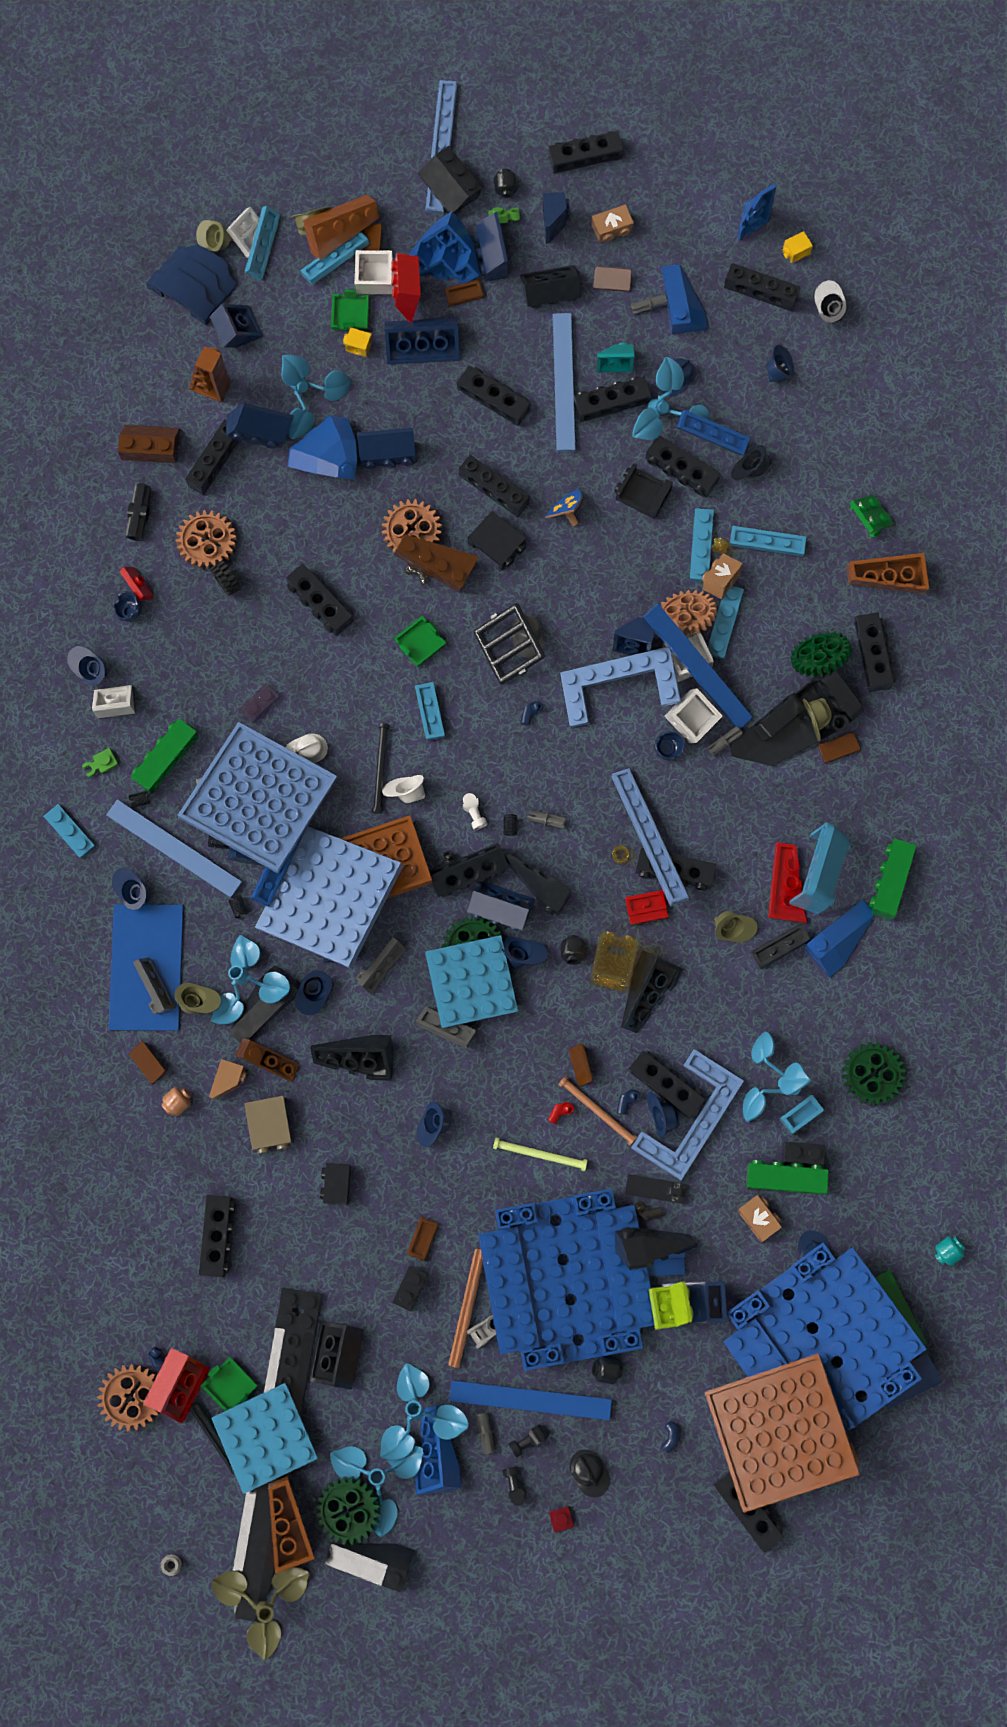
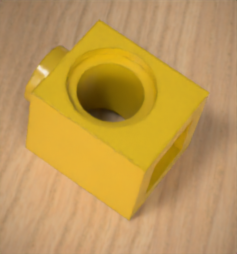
M803 231L785 240L782 251L785 258H789L791 263H794L810 255L813 245Z
M350 328L349 333H346L343 339L346 352L367 357L372 344L371 333Z

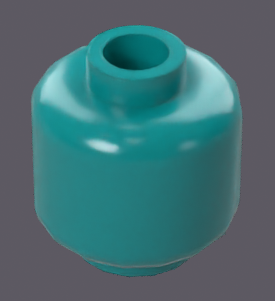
M947 1236L936 1245L937 1254L935 1257L942 1265L946 1263L949 1266H953L965 1256L964 1250L966 1248L957 1237Z

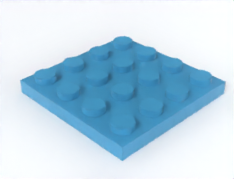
M501 935L425 952L441 1028L518 1012L507 959L502 951L504 946Z
M286 1383L212 1417L214 1426L243 1494L318 1459Z

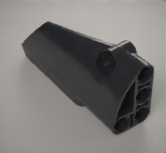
M831 670L830 675L826 672L823 677L817 674L815 678L811 679L797 692L788 695L744 732L740 738L731 743V756L774 766L819 742L803 699L811 702L824 698L831 710L829 724L819 731L821 740L838 731L846 730L849 723L864 712V708L836 671ZM837 718L840 721L838 727L835 726V720Z

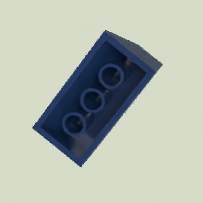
M457 318L385 322L387 364L460 360Z

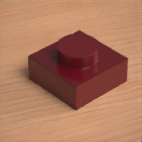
M568 1506L549 1512L554 1533L574 1527Z

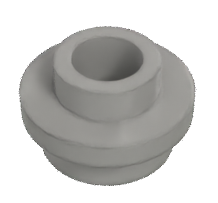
M171 1554L163 1558L161 1569L164 1574L174 1576L181 1570L182 1563L178 1556ZM169 1561L175 1563L174 1569L168 1567Z

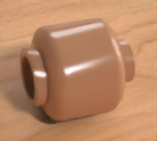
M174 1087L163 1096L162 1107L170 1116H180L191 1106V1094L185 1088Z

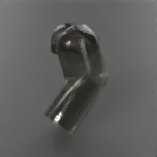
M410 564L405 566V573L407 575H417L421 586L430 582L427 574Z
M643 1201L635 1203L636 1214L644 1220L663 1216L661 1207L650 1209Z

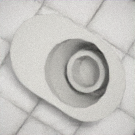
M318 734L304 735L286 746L287 749L312 763L322 760L328 750L327 742Z
M416 775L392 780L383 787L382 793L387 797L398 796L404 803L424 799L425 793L422 786L424 777Z

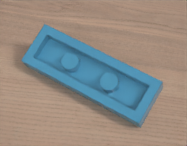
M434 683L416 685L415 690L426 741L444 738L445 734Z
M58 804L43 816L80 859L95 848V845Z

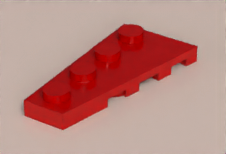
M777 842L775 844L768 918L806 924L807 919L804 909L789 904L791 899L802 893L796 845Z

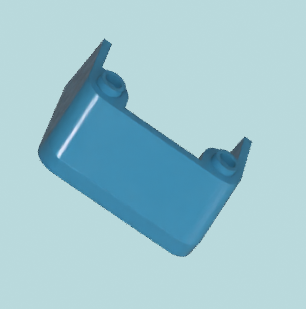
M828 822L810 834V838L818 840L803 891L791 899L789 903L815 914H819L833 905L835 901L834 891L846 853L851 848L850 838L835 825Z

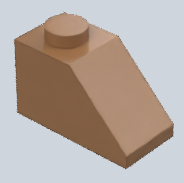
M221 1059L209 1097L216 1100L239 1088L241 1083H244L246 1080V1068Z

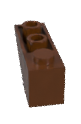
M242 1039L235 1054V1057L290 1082L293 1081L300 1064L248 1039Z

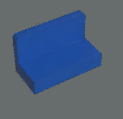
M685 1252L681 1254L672 1253L668 1255L669 1259L664 1261L661 1258L655 1260L654 1265L647 1267L648 1277L685 1274Z

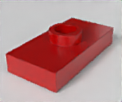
M123 567L120 570L121 575L139 600H151L154 597L146 585L145 579L138 573L135 567Z

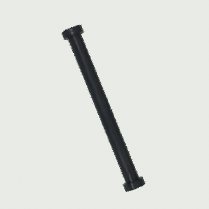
M379 723L378 725L380 736L374 806L371 808V813L374 814L383 813L381 808L387 731L390 729V725L387 723Z

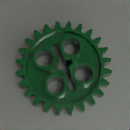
M826 631L825 634L819 632L817 636L812 634L810 639L805 637V642L799 641L800 646H794L795 650L791 651L792 656H790L796 673L799 672L800 675L805 674L806 677L812 674L813 678L820 674L823 677L826 672L830 675L831 670L838 671V666L844 667L843 662H848V658L851 657L852 648L849 639H847L846 635L842 636V633L836 634V631L829 634V631Z
M466 916L464 923L458 919V926L453 923L451 924L453 931L446 930L449 937H443V940L447 943L442 944V948L477 941L481 934H486L489 938L500 936L501 931L494 932L497 926L490 927V920L483 923V917L476 921V917L473 916L472 921H469V918ZM462 933L469 935V939L465 942L459 940V936Z
M869 1042L867 1048L864 1044H861V1050L855 1047L853 1049L855 1055L849 1053L848 1057L851 1060L845 1059L844 1063L848 1066L841 1069L846 1072L841 1078L847 1079L843 1086H850L847 1093L854 1092L853 1099H856L858 1096L861 1097L860 1103L867 1100L868 1106L871 1105L872 1101L875 1102L876 1106L879 1105L880 1100L883 1104L887 1103V1098L892 1101L894 1099L893 1094H900L897 1088L904 1087L900 1081L906 1080L904 1076H901L906 1069H900L904 1062L897 1061L900 1055L893 1056L894 1049L888 1052L886 1044L880 1048L879 1042L876 1043L875 1047ZM871 1056H877L880 1059V1064L874 1065L871 1062ZM885 1063L888 1064L886 1068L876 1074V1077L873 1076L862 1085L859 1083L871 1071H875ZM855 1068H863L864 1076H858L855 1073ZM884 1071L891 1073V1081H886L883 1078ZM874 1083L876 1092H870L867 1089V1084Z
M344 1476L341 1482L337 1478L334 1480V1485L332 1483L327 1484L329 1490L323 1489L321 1491L324 1496L317 1498L322 1502V1504L315 1507L321 1510L320 1513L316 1514V1517L322 1518L318 1525L324 1524L325 1527L322 1532L328 1530L330 1532L328 1538L335 1536V1543L339 1542L340 1539H342L343 1545L347 1544L348 1540L353 1545L356 1539L360 1543L363 1541V1536L365 1538L370 1537L368 1531L374 1532L376 1530L373 1525L380 1523L376 1517L382 1515V1513L376 1511V1509L381 1507V1504L375 1503L379 1496L373 1497L372 1494L375 1489L368 1490L369 1483L362 1485V1478L356 1482L354 1476L350 1477L349 1481ZM351 1491L357 1494L356 1502L350 1499ZM333 1500L338 1501V1510H335L332 1507ZM361 1502H364L365 1504L364 1506L357 1508L350 1513H346L335 1519L333 1518L334 1514H337L347 1508L353 1507ZM359 1511L365 1514V1521L359 1520ZM341 1519L347 1522L346 1529L341 1528L339 1524Z

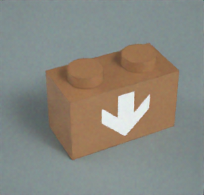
M626 204L592 216L591 225L599 243L610 242L615 237L627 236L633 231V221Z
M723 553L719 559H715L711 567L712 569L706 571L703 575L702 581L704 583L702 590L722 600L741 575L743 563Z
M757 1195L737 1211L759 1241L763 1242L781 1228V1220L775 1213L771 1214L767 1208L769 1207L767 1201L763 1197L759 1198Z

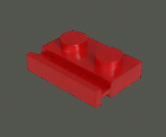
M663 890L625 897L630 926L668 918Z

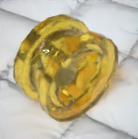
M715 538L713 541L715 544L711 546V549L716 553L726 554V549L729 548L730 544L723 539Z
M624 846L615 847L612 851L613 861L617 864L627 862L629 858L628 849ZM620 850L624 851L623 855L626 856L625 858L622 857L621 860L617 859L618 855L615 854L616 852L619 853Z

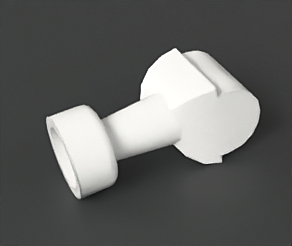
M469 793L463 797V809L472 816L474 820L472 822L473 829L479 830L487 826L488 823L484 817L481 818L478 798L476 799L475 795Z

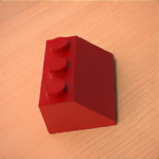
M397 253L395 260L391 262L390 268L393 271L391 284L394 285L392 298L395 300V307L408 322H412L420 299L418 256Z
M171 1348L143 1405L183 1424L210 1368L192 1357Z

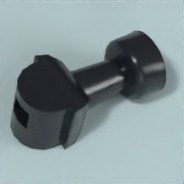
M538 1424L518 1443L513 1440L508 1445L515 1457L518 1458L523 1454L522 1450L530 1445L535 1447L548 1437L542 1430L541 1425Z
M518 1466L502 1470L503 1477L508 1478L510 1491L508 1499L515 1506L522 1505L526 1493L520 1488L516 1477L519 1474Z

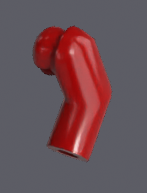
M570 1102L556 1104L547 1121L556 1125L560 1116L574 1112V1105Z

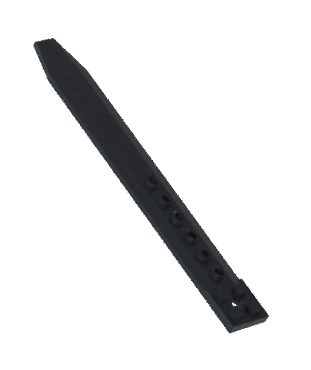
M282 1288L264 1393L286 1383L301 1416L322 1294ZM297 1305H301V1309H304V1313H300L299 1317L293 1312V1308H297ZM289 1472V1473H287V1474H285V1475H283V1476H281V1477H278V1478H276V1479H274V1480H272V1481H270V1482H273V1481H275V1480L284 1478V1477H286V1476H288L289 1481H290L291 1472ZM268 1483L246 1493L233 1571H238L245 1576L247 1588L244 1593L255 1604L265 1600L275 1570ZM241 1596L239 1604L234 1606L235 1618L255 1622L257 1618L256 1609Z

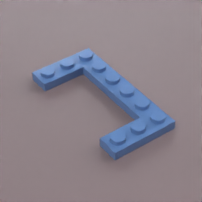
M669 647L560 672L570 727L590 724L583 688L655 671L661 705L668 706L681 703L672 651Z
M695 1049L683 1067L715 1086L716 1089L676 1152H673L644 1132H641L631 1147L632 1150L680 1181L743 1083L742 1079Z

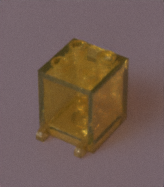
M605 931L604 934L600 933L589 984L627 993L639 941H635V938L631 936L617 937L613 932ZM612 946L625 949L626 955L624 957L607 953V947Z

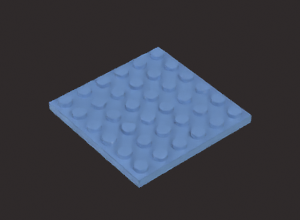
M238 722L180 810L178 818L278 873L336 782L337 776Z
M307 826L270 906L264 908L255 928L351 969L404 865Z

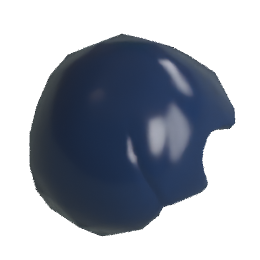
M124 591L117 595L118 600L113 604L116 617L125 622H131L136 619L142 610L141 601L135 594L129 591Z
M666 731L657 737L655 741V751L663 760L676 759L684 752L685 741L682 735L676 731Z

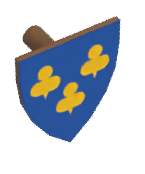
M575 489L567 494L550 509L545 518L566 514L571 525H577L579 522L574 512L582 501L581 491Z

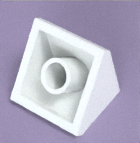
M132 685L94 690L92 710L96 717L104 718L134 714Z

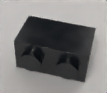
M785 1141L782 1149V1162L784 1164L797 1163L809 1166H823L825 1145Z
M326 1163V1168L322 1167L321 1179H325L324 1187L320 1189V1199H323L324 1204L348 1205L350 1164Z
M409 1266L392 1303L412 1311L428 1274Z

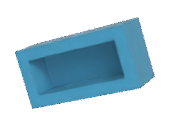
M811 1095L782 1116L780 1121L792 1135L823 1112L824 1109L814 1096Z

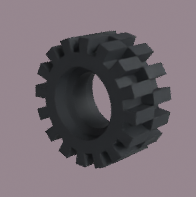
M223 560L210 568L212 575L227 596H231L241 589L238 580Z

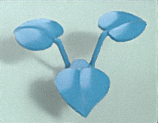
M282 355V380L295 390L294 394L303 408H295L291 412L293 421L288 431L289 438L295 439L304 436L314 425V416L311 412L306 411L307 408L300 393L307 391L308 386L325 390V398L327 400L337 401L348 392L351 378L342 371H332L325 378V387H322L304 379L310 372L309 363L304 358L296 355Z
M665 357L656 375V384L659 389L668 392L658 396V399H652L649 402L648 408L641 412L635 423L632 437L654 440L661 434L663 428L662 421L659 419L660 414L672 413L681 416L682 412L670 410L667 401L663 400L672 393V389L679 390L684 382L683 371L673 359ZM695 405L690 409L689 412L711 421L710 413L706 407Z
M239 935L231 953L232 967L228 972L230 979L233 980L231 984L234 986L236 996L232 993H225L220 996V1006L213 1012L211 1021L216 1024H230L242 1016L244 1005L239 1001L241 997L237 984L243 985L251 981L262 986L259 990V996L262 1001L268 1004L279 1002L290 991L289 981L278 972L265 974L263 983L249 976L247 972L248 967L257 964L261 953L260 948L254 942L242 935Z
M766 1031L754 1043L751 1056L755 1063L760 1064L764 1061L782 1075L778 1081L780 1089H763L760 1091L759 1088L754 1087L746 1094L743 1102V1115L748 1123L756 1119L765 1109V1093L797 1095L803 1087L811 1082L801 1064H791L784 1073L768 1060V1057L774 1053L775 1044L771 1034Z
M409 1363L404 1365L397 1381L399 1397L403 1401L408 1402L405 1407L408 1415L407 1430L405 1432L403 1427L396 1425L389 1427L384 1432L381 1440L380 1457L386 1460H399L405 1458L413 1451L415 1440L412 1436L408 1435L411 1430L412 1419L420 1420L423 1416L436 1420L433 1430L438 1437L444 1440L457 1437L469 1426L466 1416L455 1406H440L437 1410V1417L424 1411L417 1397H423L427 1394L430 1382L424 1372Z
M415 1445L413 1451L405 1458L388 1460L392 1467L384 1471L373 1469L369 1472L362 1469L366 1465V1456L357 1447H345L330 1454L332 1466L341 1479L346 1476L349 1481L350 1477L354 1476L355 1481H357L360 1477V1472L368 1475L370 1483L376 1486L379 1501H375V1503L381 1504V1507L377 1508L376 1511L382 1513V1515L376 1517L380 1523L373 1526L376 1529L374 1532L379 1537L384 1536L391 1530L397 1518V1507L394 1501L390 1499L382 1501L380 1486L385 1483L386 1474L393 1470L402 1479H409L417 1474L423 1455V1449Z

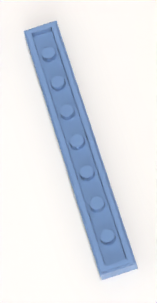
M439 81L431 158L448 146L451 148L457 93L456 81ZM428 188L426 212L444 214V207Z
M571 313L553 314L557 452H575Z
M630 768L613 773L611 776L670 906L688 901L689 896Z
M116 800L106 814L107 817L228 897L232 898L241 886L242 882L119 800Z

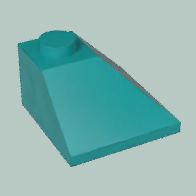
M615 344L598 353L596 372H633V344Z

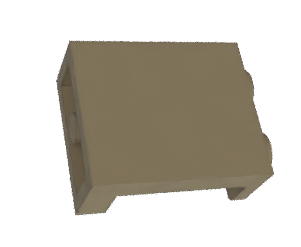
M284 1096L244 1103L253 1151L262 1154L269 1152V1148L277 1147V1150L289 1148L288 1145L293 1144Z

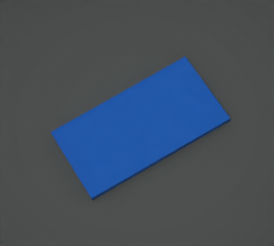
M114 904L108 1030L179 1031L180 1006L174 995L181 980L183 905H143L138 910H130L124 904ZM150 957L176 1007L172 1011L158 1014L152 1013L148 1005L152 999L133 964L137 959Z

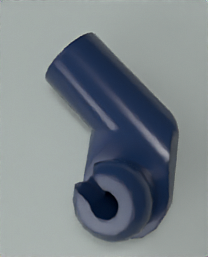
M534 701L523 708L520 724L529 726L531 716L542 711L543 704L539 701Z
M632 1089L620 1095L617 1113L626 1115L628 1105L638 1101L640 1093Z
M153 1347L148 1357L152 1366L160 1370L164 1363L161 1357L162 1350L159 1347Z
M672 1421L667 1422L665 1425V1430L668 1431V1439L661 1446L668 1454L680 1440L679 1426Z

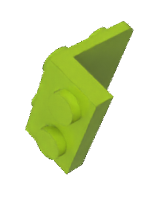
M685 1282L649 1289L655 1330L679 1327L692 1322L693 1309L689 1304L690 1291Z

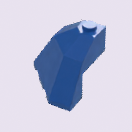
M452 211L440 218L429 228L409 253V255L418 256L419 276L430 274L434 275L436 279L448 281V278L458 279V283H468L480 274L474 244L464 224Z
M331 415L325 418L324 422L317 428H313L300 442L290 447L287 467L331 477L355 479L357 465L356 440L348 418Z

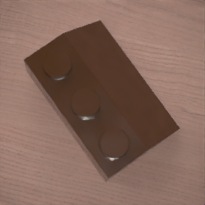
M124 425L119 435L118 454L121 460L176 463L180 429Z

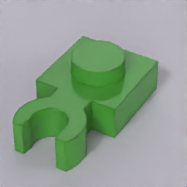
M497 207L488 211V216L498 212L500 223H507L508 220H520L518 208L506 210V208Z
M110 748L94 755L93 763L86 762L82 765L83 769L92 768L91 772L86 774L88 778L95 776L98 770H100L101 774H104L119 766Z

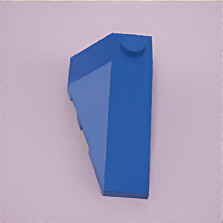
M775 183L744 204L738 232L739 240L769 222L777 187Z
M680 264L662 266L671 334L708 330L705 311Z
M863 900L817 935L804 948L829 978L845 965L875 916L870 914L871 909Z
M434 1405L425 1408L424 1411L437 1417V1410L440 1406ZM423 1416L421 1421L420 1435L423 1437L421 1447L423 1455L420 1469L415 1475L416 1495L446 1493L460 1489V1467L451 1440H444L438 1437L433 1430L436 1420Z

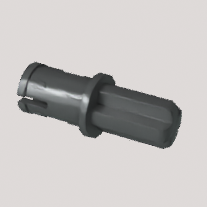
M664 293L653 298L646 297V300L631 304L632 313L652 311L654 308L667 305L666 295Z
M734 727L725 735H720L718 740L707 746L708 751L714 757L726 747L729 748L731 743L743 735L741 729Z
M532 809L529 810L528 814L536 817L528 816L527 821L544 824V827L546 825L562 829L565 827V817L552 815L549 812L543 813Z
M488 1412L476 1415L479 1429L478 1436L480 1435L483 1454H492L495 1452L492 1438L493 1430L491 1431Z

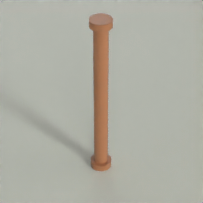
M567 1076L559 1082L558 1085L560 1087H565L628 1141L627 1144L631 1145L636 1140L637 1136L635 1134L632 1135L582 1093L568 1081Z

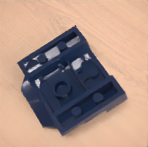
M199 244L187 248L179 246L146 283L147 287L159 296L163 297L165 294L189 309L191 316L204 325L208 324L211 320L210 316L225 302L238 285L229 275L227 262Z

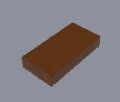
M480 280L444 288L449 307L484 298Z
M852 732L818 745V750L824 764L856 753L860 751V747Z
M420 1217L406 1255L425 1261L439 1224Z

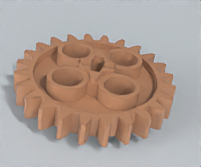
M407 499L405 505L400 501V507L393 505L394 511L388 510L390 517L384 516V520L387 523L382 524V527L386 529L382 531V535L387 537L383 540L384 542H390L387 545L388 549L394 547L393 553L405 534L433 543L440 542V539L436 537L442 535V532L437 530L442 528V525L437 523L440 517H434L436 510L430 512L431 505L424 507V501L420 505L417 504V499L414 500L413 504H410L409 499ZM408 513H413L415 518L407 520L405 516ZM419 517H423V518L416 524V522L418 521V518H419ZM427 524L430 528L428 531H421V525ZM415 526V532L410 531L409 533L408 528H413ZM398 527L404 530L400 535L394 533V530Z
M203 510V515H200L197 511L196 517L189 515L190 521L183 520L185 526L179 525V529L182 532H176L177 537H179V539H176V543L179 545L177 549L178 552H181V557H186V563L191 562L192 567L198 564L199 569L206 565L207 570H209L210 565L214 566L223 559L230 560L227 554H234L231 548H236V544L233 541H236L237 538L236 535H233L236 533L235 529L231 528V522L227 523L226 516L221 519L220 513L214 516V512L211 510L210 514L207 515L206 511ZM200 526H207L203 531L198 530ZM222 533L223 536L221 538H215L216 534ZM191 542H198L194 547L189 546ZM209 549L215 550L212 554H206Z
M687 590L686 594L680 591V595L673 594L672 599L667 597V602H661L664 611L685 636L690 634L693 637L694 632L700 634L701 629L706 631V625L712 626L711 621L716 620V603L713 598H710L709 594L704 595L703 591L699 594L697 590L693 593Z
M133 1364L130 1365L129 1370L122 1365L121 1372L115 1368L114 1376L109 1373L107 1374L110 1379L109 1381L102 1380L105 1388H98L103 1392V1395L97 1396L98 1399L102 1400V1403H99L97 1406L104 1407L100 1414L108 1415L105 1419L106 1422L111 1419L113 1420L112 1427L118 1423L119 1430H122L125 1425L127 1431H130L131 1426H134L137 1431L138 1424L141 1423L143 1427H146V1420L153 1422L152 1414L158 1416L156 1411L143 1405L145 1400L139 1398V1391L146 1388L150 1391L154 1383L152 1380L155 1374L147 1376L149 1369L141 1372L140 1365L136 1370H134ZM125 1378H131L133 1381L130 1389L122 1388V1381ZM137 1382H141V1385L133 1395L135 1401H130L124 1412L120 1414V1409L127 1401L125 1395L131 1394ZM116 1395L120 1396L122 1399L120 1406L113 1407L110 1403L111 1398ZM131 1406H136L139 1410L138 1415L134 1418L129 1417L127 1413Z

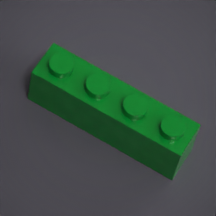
M180 719L172 722L168 727L166 735L164 737L161 736L156 742L157 746L145 755L143 763L134 768L131 778L152 795L197 740L199 735Z
M895 838L891 844H887L885 850L887 859L882 861L879 870L882 872L881 879L877 878L874 886L877 892L875 896L871 897L869 907H871L870 914L891 921L894 919L917 845Z
M752 1160V1163L747 1164L746 1188L826 1195L828 1170L823 1169L821 1165H811V1168H803L804 1164L792 1163V1167L784 1166L783 1162H772V1165H766L764 1161Z

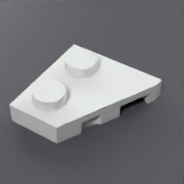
M251 207L246 208L226 229L247 258L250 254L259 221L258 216Z

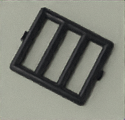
M518 603L513 604L501 613L493 614L490 616L491 619L474 630V635L500 684H505L519 674H525L528 672V668L545 658V653ZM515 613L520 622L487 643L483 633ZM524 629L528 638L495 659L491 649ZM532 645L536 655L503 675L499 665Z

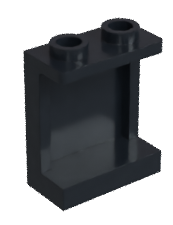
M633 463L631 468L627 467L623 475L625 479L622 483H618L614 491L616 493V500L655 520L672 490L673 482L666 479L664 483L637 469V464Z
M491 511L468 536V544L473 548L476 546L497 563L502 571L505 567L509 568L514 562L513 558L525 550L526 538Z

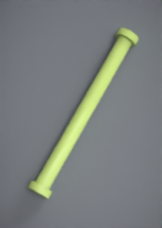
M495 1138L493 1146L495 1150L500 1148L581 1168V1171L586 1169V1159L582 1161L500 1141V1138Z

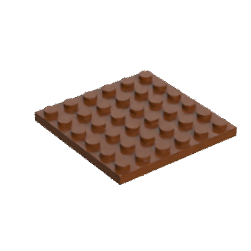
M819 1353L705 1392L743 1513L861 1475Z

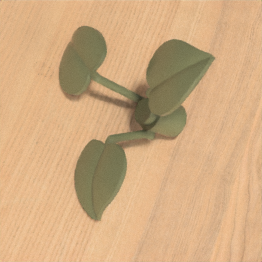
M292 1567L276 1573L272 1579V1584L277 1591L274 1593L271 1602L262 1601L258 1604H255L244 1593L247 1588V1581L242 1573L227 1571L212 1579V1590L221 1603L227 1606H236L239 1604L241 1596H243L256 1609L257 1618L262 1623L256 1622L252 1624L247 1631L246 1638L250 1648L263 1660H267L273 1654L281 1638V1629L278 1623L270 1621L274 1615L272 1607L275 1605L278 1594L280 1593L281 1598L287 1602L298 1600L305 1592L309 1572L299 1567Z

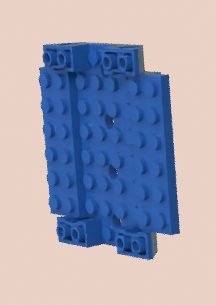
M612 1189L573 1195L569 1198L536 1204L530 1203L495 1210L498 1230L478 1234L499 1354L520 1351L524 1371L643 1349L639 1328L655 1325L649 1289L651 1288L647 1267L629 1270L615 1251V1231L622 1230L625 1227L639 1228L635 1206L615 1209ZM552 1215H558L561 1218L559 1226H553L550 1223ZM561 1254H565L569 1259L568 1264L565 1266L560 1265L557 1261L558 1256ZM568 1294H573L576 1297V1303L572 1306L567 1305L565 1302V1297ZM575 1334L583 1336L584 1342L582 1345L576 1346L573 1343V1336Z
M823 1242L761 1290H757L727 1312L728 1317L738 1331L723 1342L747 1377L818 1353L820 1354L846 1432L853 1429L922 1379L910 1361L927 1348L853 1247L835 1260ZM788 1288L794 1291V1298L792 1300L784 1298V1291ZM810 1322H815L818 1325L819 1329L816 1334H811L808 1331L807 1327ZM834 1356L842 1358L843 1364L840 1368L832 1365V1358ZM863 1390L867 1393V1400L865 1402L857 1400V1391Z

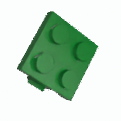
M344 289L345 295L332 294L331 330H350V328L368 331L369 295L362 294V296H357L356 289Z
M874 495L859 498L850 503V509L855 511L869 531L870 537L881 535L880 532L885 528H890L894 525L890 515L885 512L880 501Z
M423 615L393 638L399 648L417 668L446 645V642L438 635L439 629L433 622L428 623Z
M231 1357L220 1367L216 1365L208 1373L210 1377L201 1385L224 1411L244 1403L248 1399L247 1396L258 1386Z

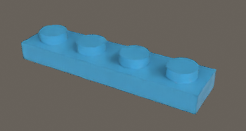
M268 206L262 207L245 272L257 280L263 279L280 214Z
M359 232L321 260L317 258L300 270L302 276L311 285L315 284L355 255L356 250L360 251L369 245L368 239Z
M695 508L689 581L703 582V575L706 571H709L714 510Z
M732 526L729 546L803 557L806 537Z
M732 586L721 600L708 644V650L712 657L724 660L744 589Z

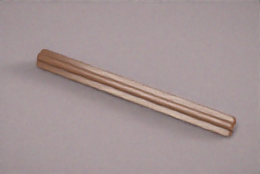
M475 1249L450 1355L449 1366L459 1368L461 1364L467 1331L483 1268L481 1249Z

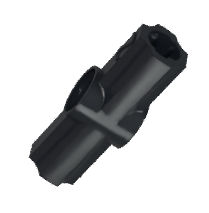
M144 483L135 484L132 503H129L127 511L128 524L125 537L133 541L142 540L145 522L148 521L149 517L148 504L151 486Z

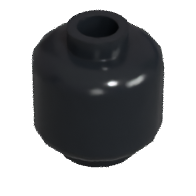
M510 169L499 170L494 176L495 192L503 198L512 197L518 190L516 174Z
M570 935L562 940L560 944L562 960L568 965L580 964L586 957V944L584 940L576 935Z
M601 1356L593 1362L592 1376H595L597 1382L612 1385L617 1382L618 1378L621 1379L623 1367L620 1366L618 1359Z

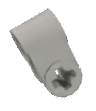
M493 1315L467 1331V1334L471 1335L477 1344V1349L496 1335L495 1330L490 1326ZM476 1331L478 1332L482 1340L479 1339V1337L476 1334Z

